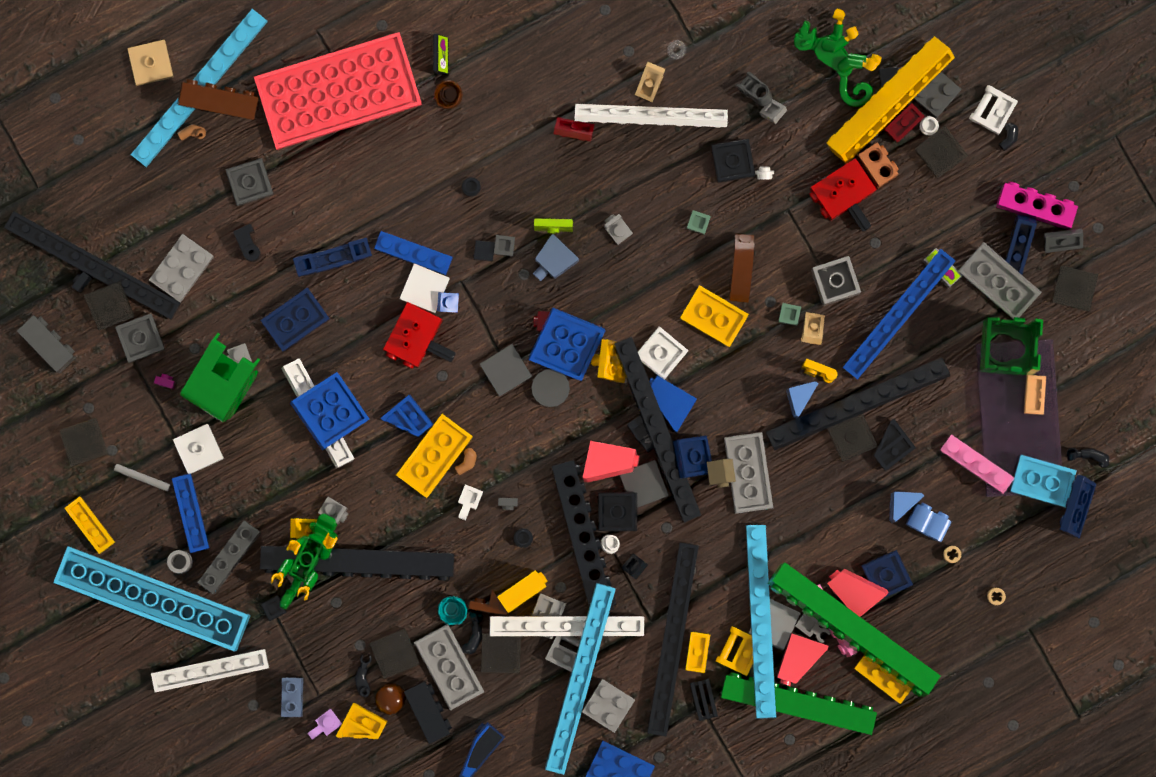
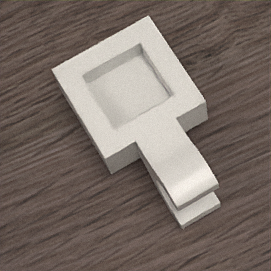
M465 484L458 503L463 505L458 516L460 519L466 521L470 508L477 509L483 491Z

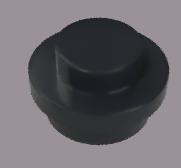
M469 177L462 183V191L467 196H476L481 190L480 182L476 178Z
M519 529L515 532L514 542L518 547L526 548L531 545L533 535L528 529Z

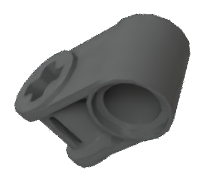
M747 72V76L740 84L736 85V88L758 105H769L773 97L768 86L751 72ZM766 92L765 96L758 97L761 93Z

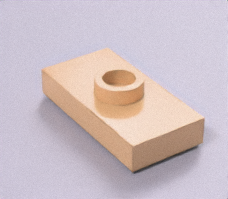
M1026 375L1023 414L1044 415L1046 376Z

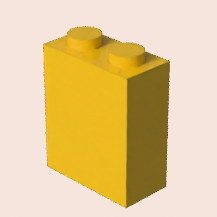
M535 570L500 594L498 599L506 611L510 613L547 587L545 583L548 581L542 572L537 573Z

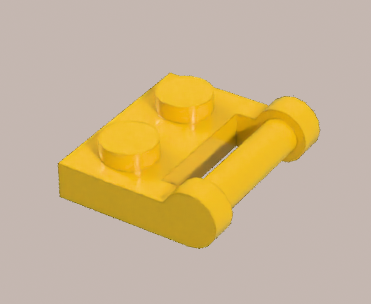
M809 359L804 361L801 368L805 370L804 374L811 377L821 376L826 383L833 382L837 377L835 369Z
M732 626L730 629L731 634L720 657L717 656L716 662L747 676L753 665L752 635ZM740 636L743 640L733 661L730 662L727 658L737 637Z

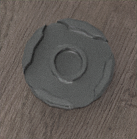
M552 369L543 370L533 380L532 394L535 400L542 406L557 407L564 403L569 395V381L560 372Z

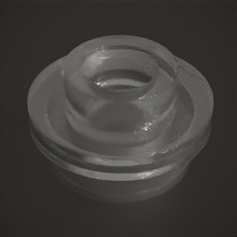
M674 40L669 43L667 53L672 59H681L686 53V46L683 42ZM675 47H678L680 49V52L674 53L673 49Z

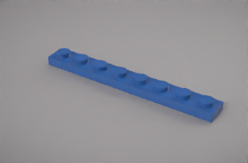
M940 249L843 368L858 380L954 264L955 260Z

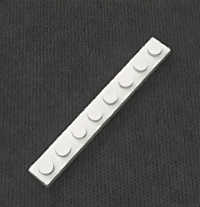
M575 104V121L710 126L716 128L727 127L728 122L727 110Z
M490 616L489 636H582L587 616ZM608 616L603 636H644V616Z

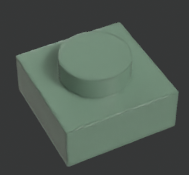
M693 210L687 229L705 235L711 216Z
M782 303L778 322L797 326L801 307Z

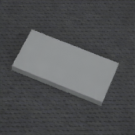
M984 242L958 270L959 273L1013 320L1014 317H1020L1042 293Z
M762 432L725 437L727 459H733L736 482H731L735 514L772 509L773 502Z
M448 624L414 642L450 710L484 693L480 682Z

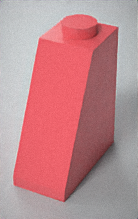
M590 441L583 473L584 482H593L633 472L634 466L637 467L639 463V455H637L636 449Z
M843 569L841 572L836 570L829 576L831 580L827 583L846 607L859 617L889 593L887 589L846 569Z
M791 633L776 678L780 679L779 683L788 686L791 683L796 684L828 650V645Z

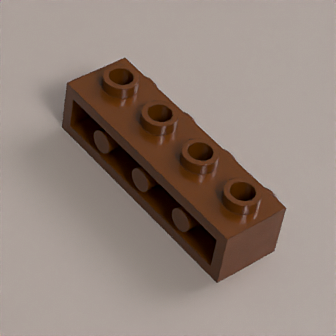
M192 79L181 82L178 105L254 120L258 97L254 96L255 92L243 90V93L235 92L236 88L224 86V90L216 88L217 85L212 83H205V86L198 85V81Z

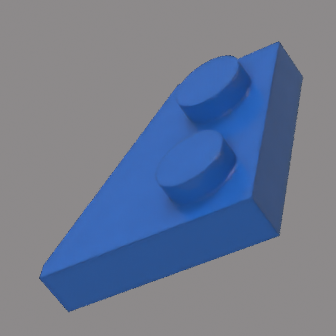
M408 395L381 417L383 421L389 422L417 437L434 425L411 395Z

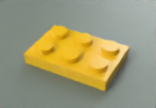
M699 285L680 319L725 346L730 347L749 314Z

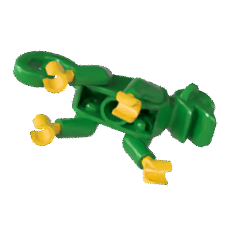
M837 8L832 18L838 20L837 23H834L833 33L820 38L817 37V28L815 27L810 31V23L805 20L802 27L798 29L799 32L795 34V47L800 51L812 49L820 61L836 70L840 76V96L846 104L852 107L865 105L873 96L871 85L867 82L858 83L853 88V94L858 95L860 90H864L866 94L861 99H853L847 91L848 76L854 68L863 69L865 67L870 71L875 70L880 64L882 57L872 54L871 58H867L866 55L847 53L844 46L849 43V40L855 39L858 36V31L854 26L846 30L848 36H842L844 26L842 21L845 17L843 10Z
M327 514L319 515L316 523L311 522L309 524L312 534L302 536L296 541L290 540L286 550H291L297 557L295 560L289 558L284 560L277 573L271 578V583H273L274 579H279L278 587H281L283 578L288 572L290 576L294 577L290 589H287L279 604L284 610L290 606L296 593L298 597L303 592L306 594L304 601L308 599L309 591L312 590L318 580V574L314 570L319 559L326 560L329 558L332 548L338 540V536L334 532L337 527L336 520Z

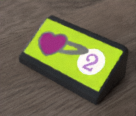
M434 34L433 73L435 75H447L449 73V39L446 36Z

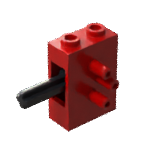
M856 158L810 188L811 193L809 195L814 203H819L821 206L820 212L825 219L829 218L832 221L848 210L862 232L871 227L870 222L858 206V203L875 193L877 189Z
M407 302L383 349L387 352L385 356L395 361L399 358L404 361L403 365L411 369L414 366L419 368L427 351L448 362L453 361L456 353L433 341L442 323V319Z

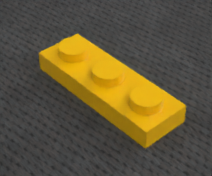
M78 497L65 507V510L99 554L115 543L82 497Z
M864 656L854 667L856 671L899 704L903 702L912 689L907 685L897 682L894 675L885 673L880 669L879 664L870 662Z

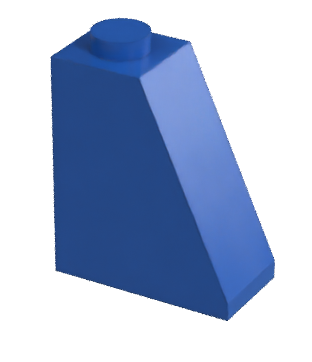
M657 375L655 379H650V385L663 417L672 430L677 433L697 399Z

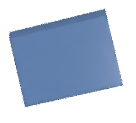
M811 382L789 388L786 391L793 418L797 419L819 383Z
M911 492L891 493L889 521L894 523L899 520L924 495Z

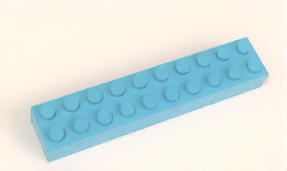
M68 546L53 582L232 651H237L251 616Z

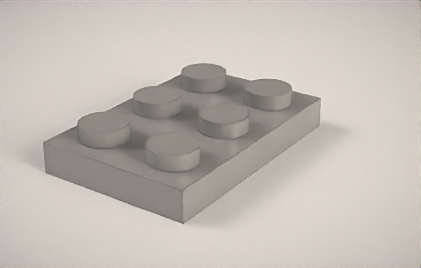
M182 234L149 281L181 303L214 256Z

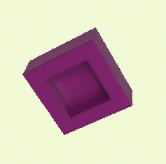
M162 374L161 377L156 376L154 384L175 390L177 383L172 381L173 377Z

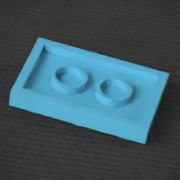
M1020 455L1010 492L1066 508V501L1070 497L1072 482L1075 479L1077 470Z

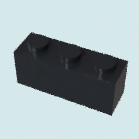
M425 681L404 691L429 744L451 734L449 730L452 729L448 718L444 719L441 714L444 710L439 701L436 702L433 697L435 691L431 683L427 685Z

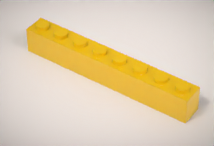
M935 36L926 42L924 47L917 54L913 55L910 61L900 68L893 78L887 81L863 107L858 109L849 121L844 123L843 127L836 134L830 137L827 142L830 150L846 164L853 159L955 58L950 48Z

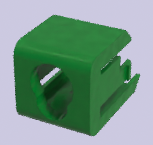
M1014 317V320H1000V318H987L984 320L980 372L1033 375L1040 371L1041 355H1037L1038 338L1042 336L1043 320L1035 318L1028 324H1024L1025 318ZM997 335L1009 336L1012 340H1018L1023 344L1024 354L1021 358L1011 359L1008 362L996 361L990 354V341Z
M217 333L182 389L180 396L221 422H224L235 414L259 372L257 370L254 371L260 359L257 358L254 363L242 357L239 363L222 354L227 346L217 341L220 335Z

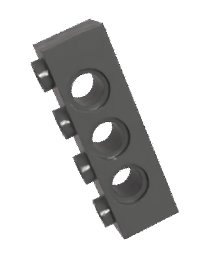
M243 521L197 583L212 594H216L262 532L247 521Z

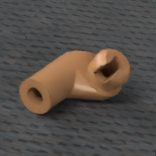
M190 124L177 132L182 141L189 136L203 139L206 136V131L201 126Z
M472 448L465 449L464 462L455 467L459 475L475 466L477 455Z

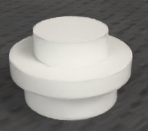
M927 116L921 120L919 127L923 134L931 136L938 131L939 124L934 117Z
M759 167L755 174L757 179H772L774 170H770V167Z
M606 535L602 538L601 548L604 552L613 554L619 549L620 542L616 536Z

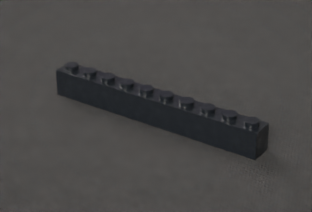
M261 546L260 569H264L265 573L276 574V570L280 568L284 560L288 558L295 560L297 555L291 550L287 551V547ZM332 549L329 558L326 560L319 559L314 570L322 572V576H334V572L342 573L344 577H353V573H361V577L372 578L373 574H380V578H392V575H400L399 579H411V575L419 576V580H430V576H437L438 580L449 581L450 577H454L455 554Z

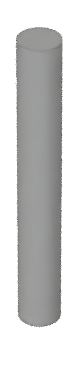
M116 464L114 468L116 472L167 492L170 488L168 483L122 465Z

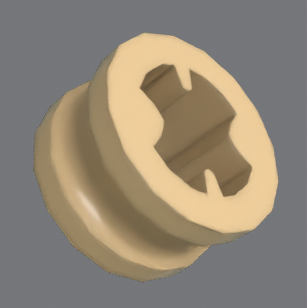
M949 546L944 550L943 557L948 563H956L961 558V551L956 546ZM954 549L957 557L950 560L947 552H951Z
M992 588L989 590L987 599L991 604L1000 605L1005 601L1006 596L1002 589ZM993 592L1001 593V596H999L1001 597L1000 601L992 600L991 597H994L992 596Z

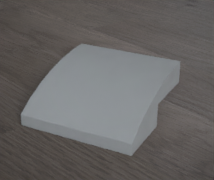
M770 599L772 646L784 650L800 612Z

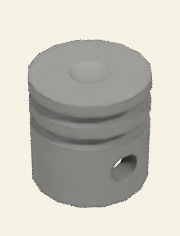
M176 550L168 556L167 565L171 571L183 574L192 568L193 560L189 553Z

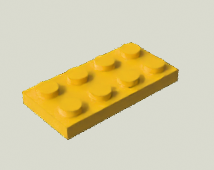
M441 414L396 476L428 498L473 436Z

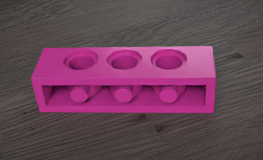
M1008 182V184L1005 183L1002 186L996 205L997 208L1036 218L1038 221L1066 230L1072 228L1078 206L1074 205L1073 201L1067 199L1060 201L1052 194L1045 193V195L1037 193L1038 190L1029 187L1023 189L1014 182ZM1015 195L1023 196L1024 202L1022 204L1017 203ZM1033 201H1040L1042 208L1035 209ZM1052 206H1057L1060 209V215H1054L1051 212Z

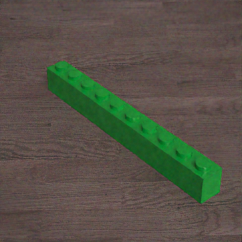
M787 563L780 564L767 583L771 586L772 591L787 597L786 600L790 604L798 605L802 608V612L805 615L813 616L817 619L820 626L831 629L834 632V636L838 639H844L849 642V646L853 650L861 651L865 654L864 657L867 660L879 664L882 671L894 675L897 682L912 688L911 691L919 697L929 695L941 677Z

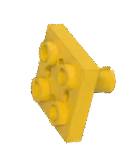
M602 339L600 355L594 354L591 360L592 366H599L597 377L625 383V374L613 346L616 341Z

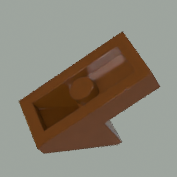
M493 590L489 604H486V600L475 598L474 602L470 601L469 609L506 616L508 614Z

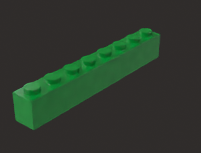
M732 672L730 676L725 675L720 698L755 706L754 678L749 677V681L741 679L742 675ZM774 683L776 712L872 735L877 712H873V707L862 705V708L854 707L855 703L843 700V704L835 702L836 698L824 696V699L816 697L817 693L806 691L805 694L797 693V688L787 686L785 690L779 688V684Z

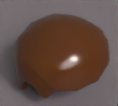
M452 80L442 81L437 85L434 92L436 104L444 109L455 108L461 103L463 97L460 85Z
M394 683L382 686L375 696L376 706L384 714L392 715L397 713L406 701L404 690Z

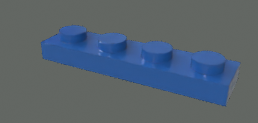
M383 231L380 232L374 248L377 251L443 275H447L453 259L449 255Z
M187 474L172 478L190 553L209 549L192 475Z

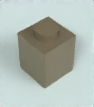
M733 459L707 462L710 485H717L718 488L729 487L731 482H736Z

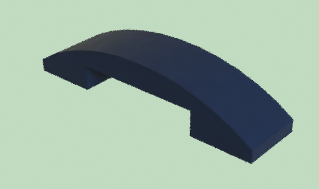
M366 237L314 254L310 253L293 258L298 277L348 265L371 257L372 254Z

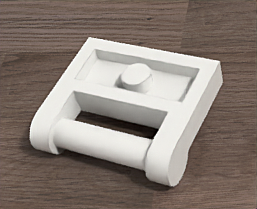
M987 85L982 100L975 112L971 113L969 119L999 135L1018 101ZM991 97H997L987 118L983 119L981 115Z

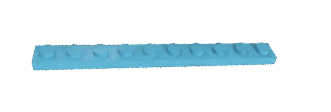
M251 9L193 80H197L198 85L205 86V83L216 84L265 26L267 20ZM177 98L131 155L147 167L196 108L178 105Z
M747 525L746 540L756 719L776 718L769 584H767L769 578L766 525Z
M599 583L595 585L545 770L565 774L616 589L614 587Z

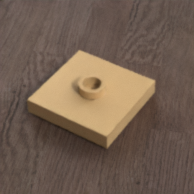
M165 40L128 48L136 86L174 77Z

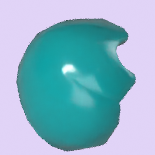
M445 597L438 605V615L448 625H460L466 619L467 607L465 602L459 597Z

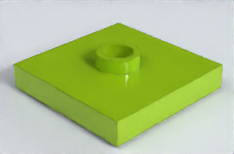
M535 218L534 231H548V233L553 234L573 232V220Z

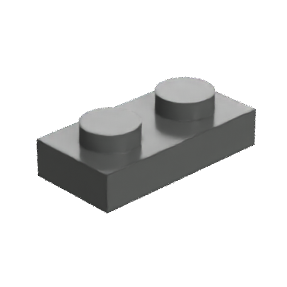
M1082 228L1044 233L1045 253L1083 248Z

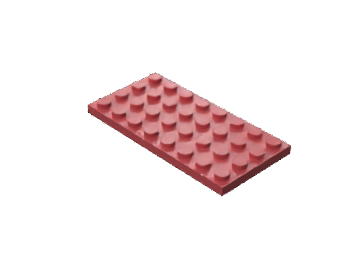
M400 32L254 77L276 150L422 105Z

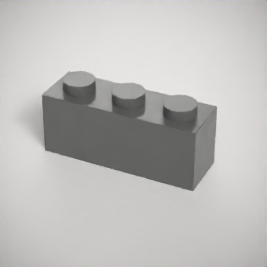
M33 315L17 332L60 374L76 359L73 355L75 351L68 344L64 346L60 342L62 337L55 330L51 332L46 327L48 323L41 316L37 318Z

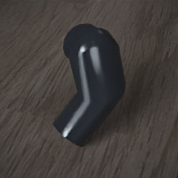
M1011 122L1005 126L1007 138L999 143L1003 151L1007 150L1018 139L1019 129L1017 125Z

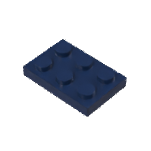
M307 287L264 317L261 322L282 352H284L330 320V318Z
M1077 474L1076 479L1073 480L1071 486L1072 493L1066 501L1067 509L1065 515L1060 520V530L1079 539L1097 485L1085 476Z

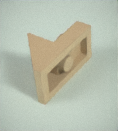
M648 62L635 95L653 102L663 79L665 69Z
M806 312L801 337L802 342L821 345L825 315Z

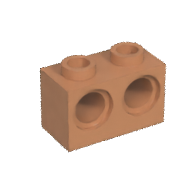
M878 142L857 156V159L877 189L898 176L897 171L899 170L895 162H890L886 156L888 152L883 145L880 146ZM872 152L877 153L879 160H870L869 154ZM886 168L889 171V176H881L880 169Z

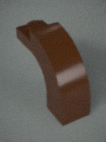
M735 234L729 301L749 302L754 256V235Z

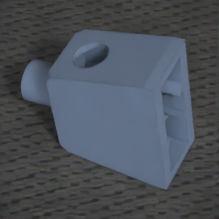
M552 234L535 258V261L540 266L533 275L539 281H542L548 274L553 279H556L577 264L579 258Z

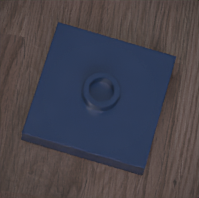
M707 436L673 441L680 479L708 475L707 462H711L712 459Z
M897 550L862 565L869 581L888 590L889 593L885 597L913 585Z

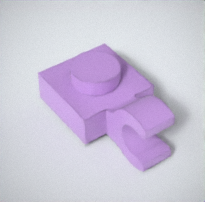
M330 709L315 720L318 726L308 732V735L311 739H314L322 732L328 736L341 726L342 723Z

